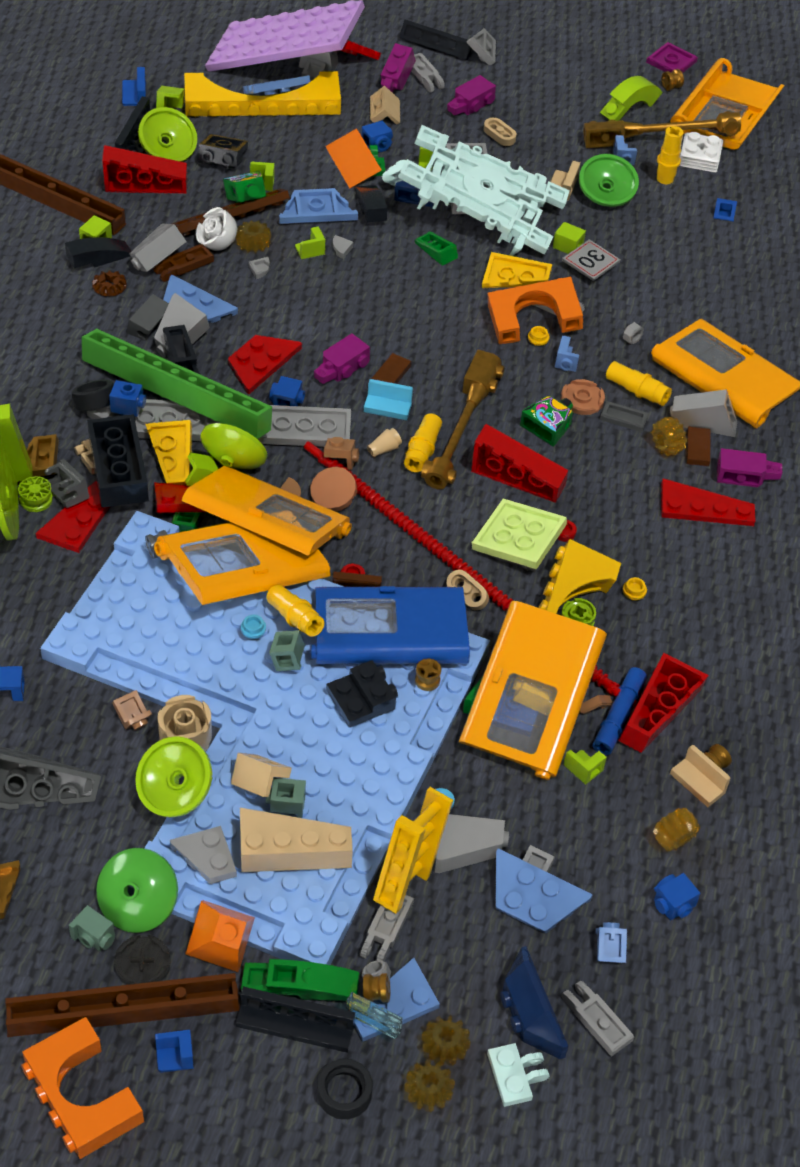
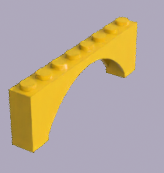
M319 71V75L314 80L296 90L266 96L247 95L227 90L207 79L204 73H184L186 116L341 114L338 71Z
M569 539L564 547L560 546L556 552L555 559L558 561L551 568L549 577H552V579L544 589L543 595H546V598L542 600L539 608L556 614L562 604L576 596L597 591L607 593L617 580L621 563ZM518 676L513 685V690L516 691L513 701L549 717L558 691L553 686L524 676Z

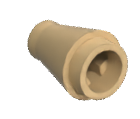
M394 428L386 429L367 446V450L373 457L398 449L399 445L402 444V440Z

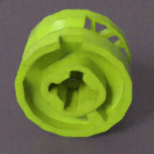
M37 476L28 477L23 480L18 487L20 505L29 512H41L49 508L53 501L50 482L43 477Z
M574 598L573 601L570 602L568 600L564 604L561 616L594 626L596 608L586 599Z

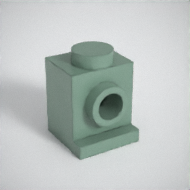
M300 630L275 633L269 653L276 671L301 669L300 661L305 643Z
M274 777L269 797H266V804H270V812L297 814L298 818H302L306 796V781Z
M88 905L69 924L71 938L74 941L78 938L89 949L94 947L101 952L102 950H107L114 942L115 932L113 923Z

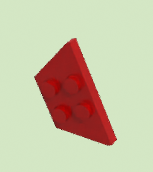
M349 40L346 41L341 50L357 56V53L377 60L381 56L380 52Z
M255 335L228 358V364L235 371L239 382L241 381L244 385L246 393L250 394L302 349V343Z

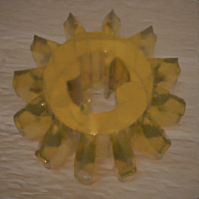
M250 220L249 223L243 222L242 225L238 226L236 241L241 250L246 249L247 253L254 250L257 253L258 250L264 252L265 248L269 247L271 232L266 223L261 224L260 220L257 222Z
M665 417L653 424V430L651 431L652 441L655 442V448H659L660 454L673 456L686 448L685 443L688 442V439L685 437V434L687 432L684 431L683 424H679L677 418Z
M687 808L676 809L672 813L669 812L667 816L662 817V820L656 823L653 833L661 847L666 851H672L690 842L699 832L700 826L692 812H689Z
M438 1015L435 1023L429 1021L426 1025L427 1031L422 1032L423 1052L429 1053L430 1062L437 1059V1057L440 1058L439 1064L441 1067L447 1059L453 1066L456 1064L457 1058L463 1060L466 1057L465 1050L470 1049L471 1041L468 1039L469 1029L462 1028V1019L456 1023L452 1022L453 1018L451 1015L448 1016L447 1021H443Z
M427 1059L424 1067L416 1062L414 1071L407 1072L406 1079L408 1081L405 1083L404 1090L409 1093V1103L418 1100V1110L422 1109L424 1104L428 1105L430 1112L434 1111L435 1104L443 1109L446 1103L445 1100L450 1101L452 1099V1089L454 1088L455 1081L450 1078V1069L441 1070L442 1063L440 1061L435 1066H431L430 1060Z

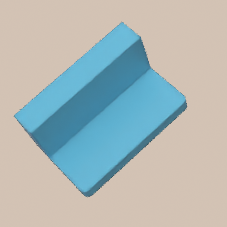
M370 379L364 412L407 420L412 406L413 387Z

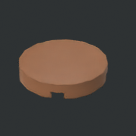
M580 379L573 380L571 384H566L563 387L561 400L567 398L572 402L573 408L571 410L573 413L591 415L603 407L605 394L603 389L601 388L600 390L593 381Z
M326 468L313 479L310 486L311 496L316 504L333 511H341L352 503L354 496L356 497L357 483L352 474L344 468Z

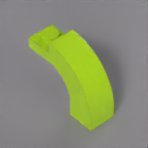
M633 76L624 80L610 93L612 98L600 113L608 120L620 121L635 103L642 101L651 107L663 92L646 78Z

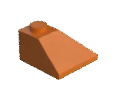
M201 900L186 955L239 972L255 917Z

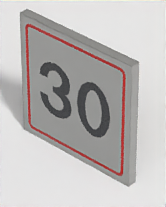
M590 239L562 258L563 262L592 281L617 265L621 260Z

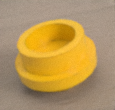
M535 326L528 333V340L534 345L542 346L548 343L549 333L546 328Z
M633 577L624 583L623 593L631 600H641L646 596L647 587L642 579Z

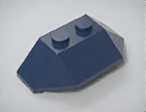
M527 946L521 947L505 978L503 991L500 992L504 1008L510 1009L512 1014L510 1021L515 1034H520L524 1043L558 1059H563L566 1057L568 1043L562 1033Z

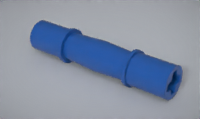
M630 668L622 685L618 688L620 692L614 700L606 720L602 721L601 728L592 746L595 751H600L604 755L612 753L619 736L623 733L622 727L631 713L634 701L639 699L640 692L647 680V674L642 669Z

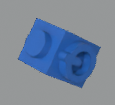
M382 120L362 126L361 136L368 148L369 145H377L378 152H384L392 144L393 132Z
M281 376L278 383L274 382L272 384L269 400L273 402V405L298 406L299 403L302 404L304 402L305 391L302 390L301 380Z
M115 381L109 395L111 412L119 413L121 416L134 414L137 417L140 409L144 408L146 403V395H143L142 385Z
M684 873L677 877L672 874L662 879L654 887L656 892L654 898L655 906L670 921L678 916L684 918L697 905L701 893Z

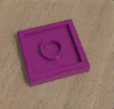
M667 42L647 58L646 63L664 72L680 69L683 73L697 62L698 57Z

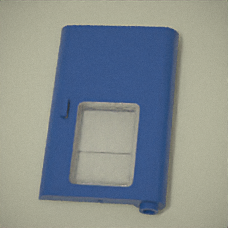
M315 587L316 612L324 619V628L316 635V644H311V659H316V664H363L371 660L375 664H418L419 661L428 658L436 660L439 664H469L470 646L463 587Z

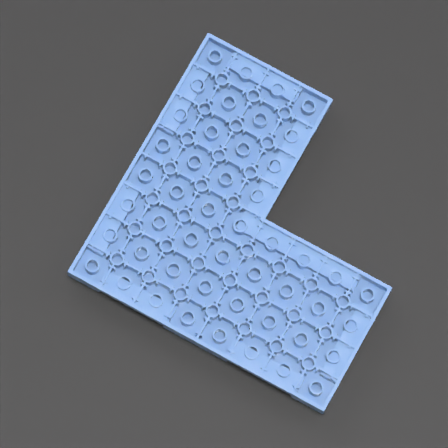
M136 511L114 542V551L70 613H64L41 646L42 659L128 693L137 690L141 698L161 706H165V702L170 698L179 695L194 696L195 700L204 701L209 706L212 726L220 728L206 751L212 766V782L208 794L192 812L180 817H167L154 840L148 841L145 849L155 851L163 856L176 874L178 898L171 914L195 923L201 900L255 917L247 943L248 946L283 960L331 965L387 854L396 820L401 815L406 816L489 652L490 640L468 632L470 646L469 664H440V684L432 691H424L417 687L415 683L417 664H375L376 666L382 665L386 673L385 680L387 684L392 683L397 689L398 698H396L395 710L349 728L328 694L326 684L349 675L350 668L360 664H316V659H311V644H316V636L310 637L300 631L305 643L300 661L301 669L276 671L269 653L275 633L299 629L291 627L279 611L267 602L266 596L268 591L202 605L183 577L178 573L171 560H162L159 556L152 559L147 549L146 535L151 534L154 536L162 530H165L167 534L180 532L179 526ZM218 546L184 553L197 572L204 577L258 565L251 558ZM321 578L286 586L285 588L300 599L307 600L316 611L315 587L344 586ZM326 602V627L328 633L397 632V616L395 611L370 602ZM249 615L260 616L266 623L264 635L255 639L244 636L241 632L243 620ZM237 754H256L289 766L292 770L290 778L286 779L305 780L306 796L302 818L351 827L352 868L241 872L240 808L297 817V814L270 812V804H266V797L232 785L231 780ZM221 826L237 871V877L209 884L198 870L193 869L186 863V859L178 851L174 852L171 849L170 840ZM130 885L127 891L128 894L132 896L135 890L134 887Z

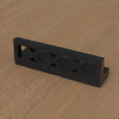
M406 19L399 35L401 39L465 60L469 59L472 50L467 43L468 39Z
M142 96L115 141V148L129 151L136 150L144 154L145 150L141 143L136 144L134 139H139L138 128L142 118L146 113L153 110L150 109L148 97Z
M243 986L241 1007L236 1020V1027L348 1053L355 1027L356 1012Z

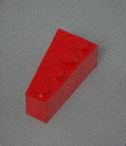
M104 145L102 162L105 192L187 194V163Z
M485 424L475 440L471 472L554 503L557 502L566 486L569 470Z
M663 653L619 742L642 753L701 691L709 675Z

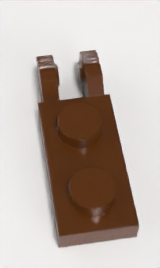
M200 244L167 257V259L155 265L153 270L156 274H160V279L163 282L169 281L171 275L179 276L214 262V255L206 246Z

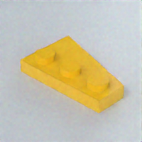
M491 252L482 288H509L549 281L552 264Z
M191 420L146 423L145 425L166 483L189 486L185 480L192 471V465L188 459L189 453H192Z

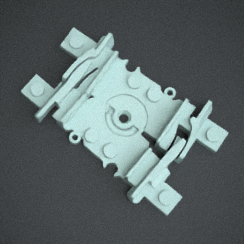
M421 125L414 144L432 151L431 159L426 169L407 159L398 175L399 179L420 189L418 196L421 200L417 209L420 210L429 201L434 203V210L440 200L446 206L449 203H455L458 207L457 212L462 211L481 222H485L487 229L493 230L496 226L498 231L502 232L497 243L500 244L502 239L510 243L512 237H514L511 242L514 246L509 256H514L521 251L524 244L545 254L553 236L535 227L543 211L539 208L543 207L544 203L547 202L563 209L570 190L549 181L545 184L547 178L539 173L531 174L523 170L521 166H519L518 170H514L510 167V161L504 162L489 154H481L482 148L479 146H474L471 150L468 145L458 142L455 148L447 149L445 146L449 138L448 135Z

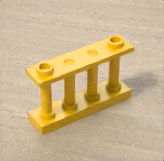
M429 787L420 815L414 821L403 815L396 820L373 900L396 914L402 908L409 882L415 875L425 881L428 880L453 799Z

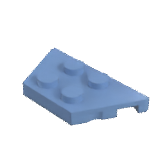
M310 75L243 86L244 94L258 96L264 95V93L265 95L278 93V89L279 93L291 91L290 87L311 82Z
M335 188L294 190L291 199L285 205V211L279 215V224L358 220L357 210L352 211L349 208V202L341 197Z
M174 275L170 276L163 299L167 303L170 302L172 295L176 293L206 314L208 323L220 321L221 317L228 314L234 316L238 313L237 307Z
M499 848L497 849V910L543 933H547L556 927V924L561 920L571 916L580 906L591 901V893Z

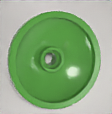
M600 154L591 157L583 164L579 174V184L583 193L591 201L606 207H616L628 203L635 196L639 185V178L635 168L624 158L612 154Z
M145 848L127 849L114 855L103 867L97 882V900L103 915L115 927L127 932L140 933L157 928L171 915L178 898V882L172 866L163 856ZM130 885L133 886L135 890L132 896H130L127 891Z

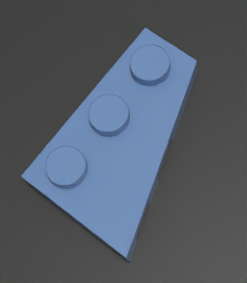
M415 958L411 959L390 978L391 994L389 1002L383 1003L381 1000H374L370 1006V1014L358 1008L353 1011L356 1012L355 1029L362 1042L395 1028L372 1016V1008L388 1016L390 1015L387 1014V1011L402 1018V1021L396 1019L401 1022V1025L439 1008L440 1004Z

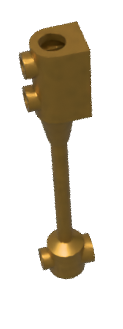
M726 111L719 113L715 120L647 125L613 119L607 122L590 121L589 123H584L583 126L586 148L614 146L616 135H623L625 142L626 138L647 132L666 131L670 126H677L682 130L716 127L720 133L733 136L741 131L740 112Z
M477 350L464 377L463 393L468 394L466 406L442 457H436L433 461L426 460L423 465L421 478H425V482L432 488L444 489L447 483H454L457 471L454 470V466L450 461L474 408L487 397L489 392L495 393L498 385V380H495V378L501 379L505 366H502L501 359L493 353Z

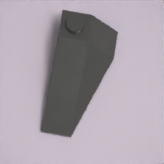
M0 746V808L9 810L19 809V805L35 804V807H42L45 802L60 801L62 804L95 801L101 779L100 774L27 752Z

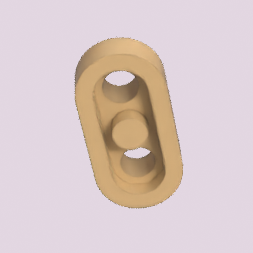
M488 118L485 120L484 132L503 146H511L516 142V131L498 118Z
M455 570L449 574L447 587H457L458 583L464 582L462 587L467 607L472 610H481L488 604L489 595L487 591L467 572ZM481 596L478 602H474L475 597Z

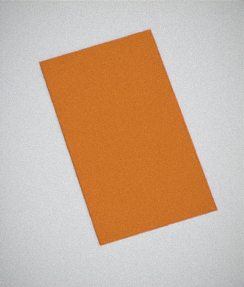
M357 128L325 146L349 188L381 171L380 166Z

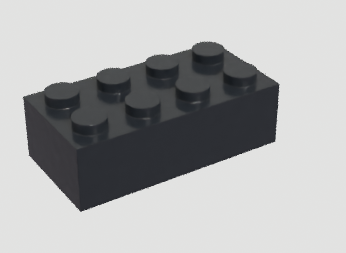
M134 414L87 420L101 508L148 502V482Z

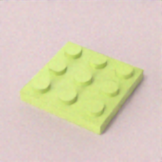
M502 499L473 540L472 550L537 569L567 525V517Z

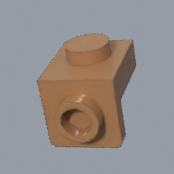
M342 437L328 438L324 447V457L346 458L347 468L352 470L354 463L359 460V449L355 448V440L343 439Z
M137 690L112 702L125 729L131 727L134 730L140 729L148 724L147 719L152 716L151 711L146 710Z

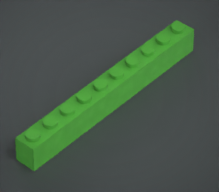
M95 329L82 336L83 361L99 367L110 374L121 377L128 382L140 384L143 389L154 392L216 422L240 428L257 439L271 431L272 406L99 329Z

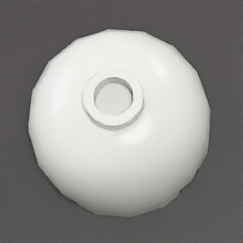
M220 207L209 210L203 216L206 218L203 224L199 223L197 226V241L210 250H224L235 241L237 234L236 221L229 212Z

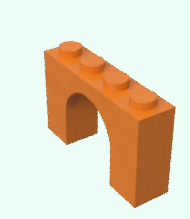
M571 277L488 292V308L499 344L520 341V327L516 315L521 309L529 305H544L552 309L558 318L562 333L583 329V313Z
M86 1017L22 1051L25 1063L21 1064L27 1079L31 1080L34 1078L38 1087L34 1089L42 1104L46 1102L49 1104L52 1111L48 1112L53 1125L56 1129L61 1126L66 1135L62 1139L70 1153L76 1151L80 1159L144 1123L143 1110L129 1087L91 1106L72 1104L61 1095L60 1085L64 1076L75 1066L102 1052L100 1039Z

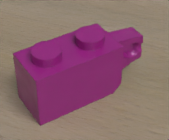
M395 43L381 73V85L387 87L392 93L394 89L402 90L416 62L413 48Z
M481 75L455 88V98L447 104V111L453 115L460 113L469 115L477 112L480 108L495 101L496 85Z
M351 333L323 351V363L314 370V378L324 384L332 379L339 382L344 378L350 377L354 371L360 367H365L369 363L370 346Z
M723 448L720 450L717 461V483L759 487L763 484V480L781 479L782 464L766 460L765 453Z

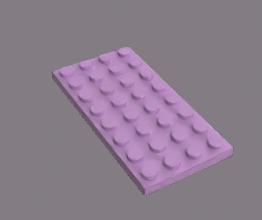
M351 0L343 4L334 3L326 7L317 6L309 10L300 9L292 13L283 12L275 16L267 15L263 18H250L242 22L234 21L229 24V27L207 61L206 69L207 71H216L342 50L365 8L362 0Z

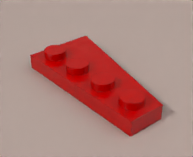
M662 478V518L754 526L755 504Z
M97 481L88 487L90 496L88 499L69 508L65 507L36 532V538L80 553L110 508H101Z
M154 482L157 513L206 511L182 501L184 493L190 486Z

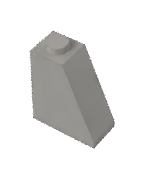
M161 224L129 253L132 257L131 263L137 270L148 272L186 243V240L175 224Z
M176 293L172 295L154 336L157 346L156 350L164 358L168 357L163 334L164 327L185 325L192 344L210 328L206 314Z
M727 389L674 396L673 405L670 406V415L672 419H675L677 426L688 428V426L711 429V433L735 437L737 419Z
M449 814L436 854L435 873H442L496 858L498 848L502 850L503 847H508L509 831H504L505 820Z

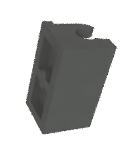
M152 294L129 319L127 333L146 341L148 337L141 334L140 331L149 335L162 320L169 303Z
M65 459L60 460V463L45 470L44 473L46 475L56 473L53 479L48 480L52 488L51 493L66 508L90 497L85 478Z

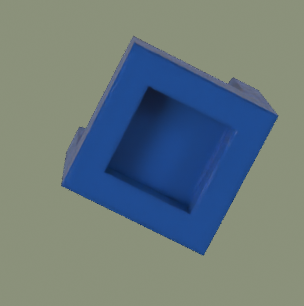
M23 666L0 667V690H11L13 701H23L25 686Z
M190 1030L155 1034L158 1071L160 1073L194 1069Z

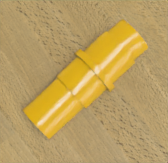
M670 126L666 129L661 152L657 157V181L662 184L673 183L677 168L681 163L680 153L684 132L677 126Z
M613 361L607 369V379L623 386L638 398L643 397L653 403L664 406L671 396L672 389L652 378V375L648 373L643 374L616 361Z
M435 414L425 415L419 429L409 440L404 465L411 472L422 471L425 461L433 455L437 436L442 427V420L439 416Z
M275 585L269 589L266 596L267 602L279 611L291 627L299 629L310 637L318 635L323 630L324 619L319 616L307 600L300 599L282 585Z

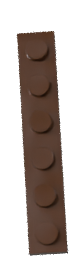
M279 188L267 192L265 197L236 202L221 208L229 212L232 217L240 218L246 216L247 212L252 210L254 212L265 210V206L270 204L272 206L283 204V200L290 197L288 190ZM207 212L171 224H175L182 236L192 233L191 230L197 229L199 223L203 224L206 219L203 216Z

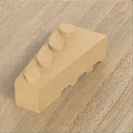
M240 808L241 872L352 868L351 827Z

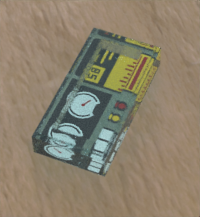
M353 992L350 993L347 998L346 1010L356 1012L355 1019L394 1039L398 1038L402 1030V1017Z

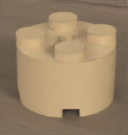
M179 695L170 698L165 702L166 705L162 710L160 709L158 712L159 739L162 740L174 736L185 737L195 741L206 751L212 738L211 711L209 706L204 701L195 700V697L191 695Z

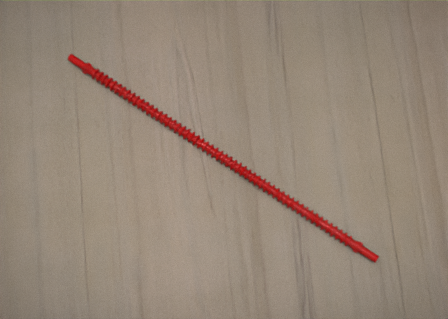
M311 442L305 443L304 449L317 458L320 464L328 468L340 467L348 471V468L343 467L341 463L339 464L338 460L324 457V452ZM349 471L357 483V494H360L361 498H365L367 502L370 501V505H374L375 509H379V512L384 513L385 517L389 516V520H393V523L398 524L399 528H403L404 532L408 531L409 536L413 535L414 540L418 539V543H422L423 547H427V550L432 551L433 555H437L438 559H442L443 563L447 562V566H452L453 571L463 570L485 588L489 599L492 598L493 603L497 602V606H502L503 611L508 610L511 601H513L512 598L508 599L507 594L503 595L502 590L498 591L497 586L493 587L492 582L488 583L487 578L483 579L482 574L478 575L477 570L473 571L472 566L468 567L467 562L463 563L462 558L458 559V555H453V551H448V547H443V543H438V539H433V535H429L428 531H424L417 523L414 524L412 519L409 520V516H404V512H400L399 508H395L393 504L390 505L388 500L385 501V497H381L380 493H376L374 489L371 490V486H367L366 482H362L361 478H357V475ZM596 665L592 675V682L597 681V686H603L611 696L617 697L620 689H618L620 685L610 680L608 674H603L602 669L597 670L598 667ZM637 700L634 701L633 708L636 706Z

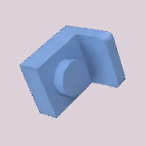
M623 135L615 136L613 155L622 157L631 165H635L637 149L628 148V144L624 142Z
M562 335L555 368L576 372L579 355L572 353L573 347L569 346L571 337Z
M603 922V927L596 928V934H598L597 962L626 963L627 929H621L620 923Z

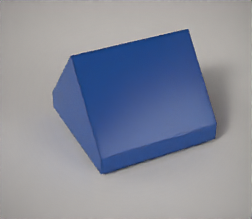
M717 198L714 218L734 222L737 201Z

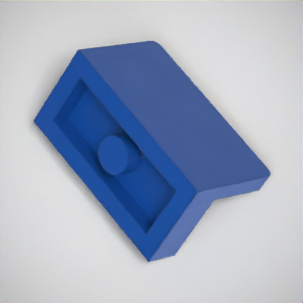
M137 67V80L122 81L123 106H137L141 97H146L145 67Z

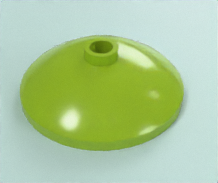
M168 107L155 108L146 113L139 124V141L148 155L183 162L193 154L196 148L197 132L193 123L186 115L176 109Z
M213 423L205 426L201 432L200 438L204 448L216 461L226 467L246 470L261 467L267 459V451L263 444L253 435L240 428L228 424Z
M179 736L164 738L153 744L141 758L136 771V790L142 803L151 812L169 818L180 817L196 809L207 796L212 782V766L206 751L195 741ZM184 776V782L179 785V779Z

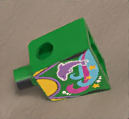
M261 171L223 179L228 200L244 202L266 196Z
M546 396L522 411L520 426L554 447L571 425L573 415L571 409L573 404L567 398L559 402L551 396Z

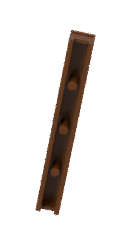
M0 154V185L84 223L95 215L111 223L113 236L126 226L125 210Z
M235 973L5 998L7 1037L59 1032L84 1017L88 1019L94 1028L240 1010Z

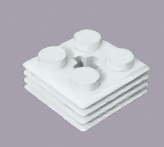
M697 132L685 133L679 166L717 172L723 139L715 135H700Z

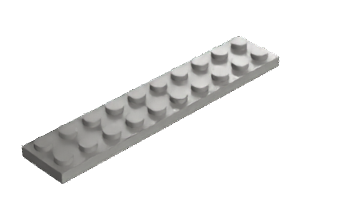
M146 399L145 407L140 409L137 417L134 416L138 437L151 439L145 425L146 423L191 420L192 441H201L200 435L205 426L220 423L187 407L178 405L171 400ZM270 405L272 406L271 431L258 440L262 444L304 446L306 442H311L315 446L325 447L328 438L342 437L343 439H350L351 409Z

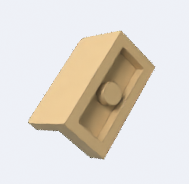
M383 86L370 96V120L375 123L383 120L385 117H389L395 124H399L400 100L387 87Z
M573 161L568 173L556 170L552 177V183L570 190L567 201H569L577 182L581 162Z
M694 745L688 748L686 758L673 767L670 772L678 782L707 807L711 806L726 793L730 781V776Z
M238 753L231 784L262 797H269L273 777L290 778L292 768L260 755Z

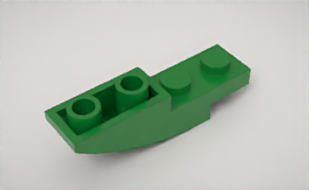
M270 959L269 963H245L241 991L244 986L278 995H299L304 1000L352 1001V993L358 995L360 973L351 969L321 963Z

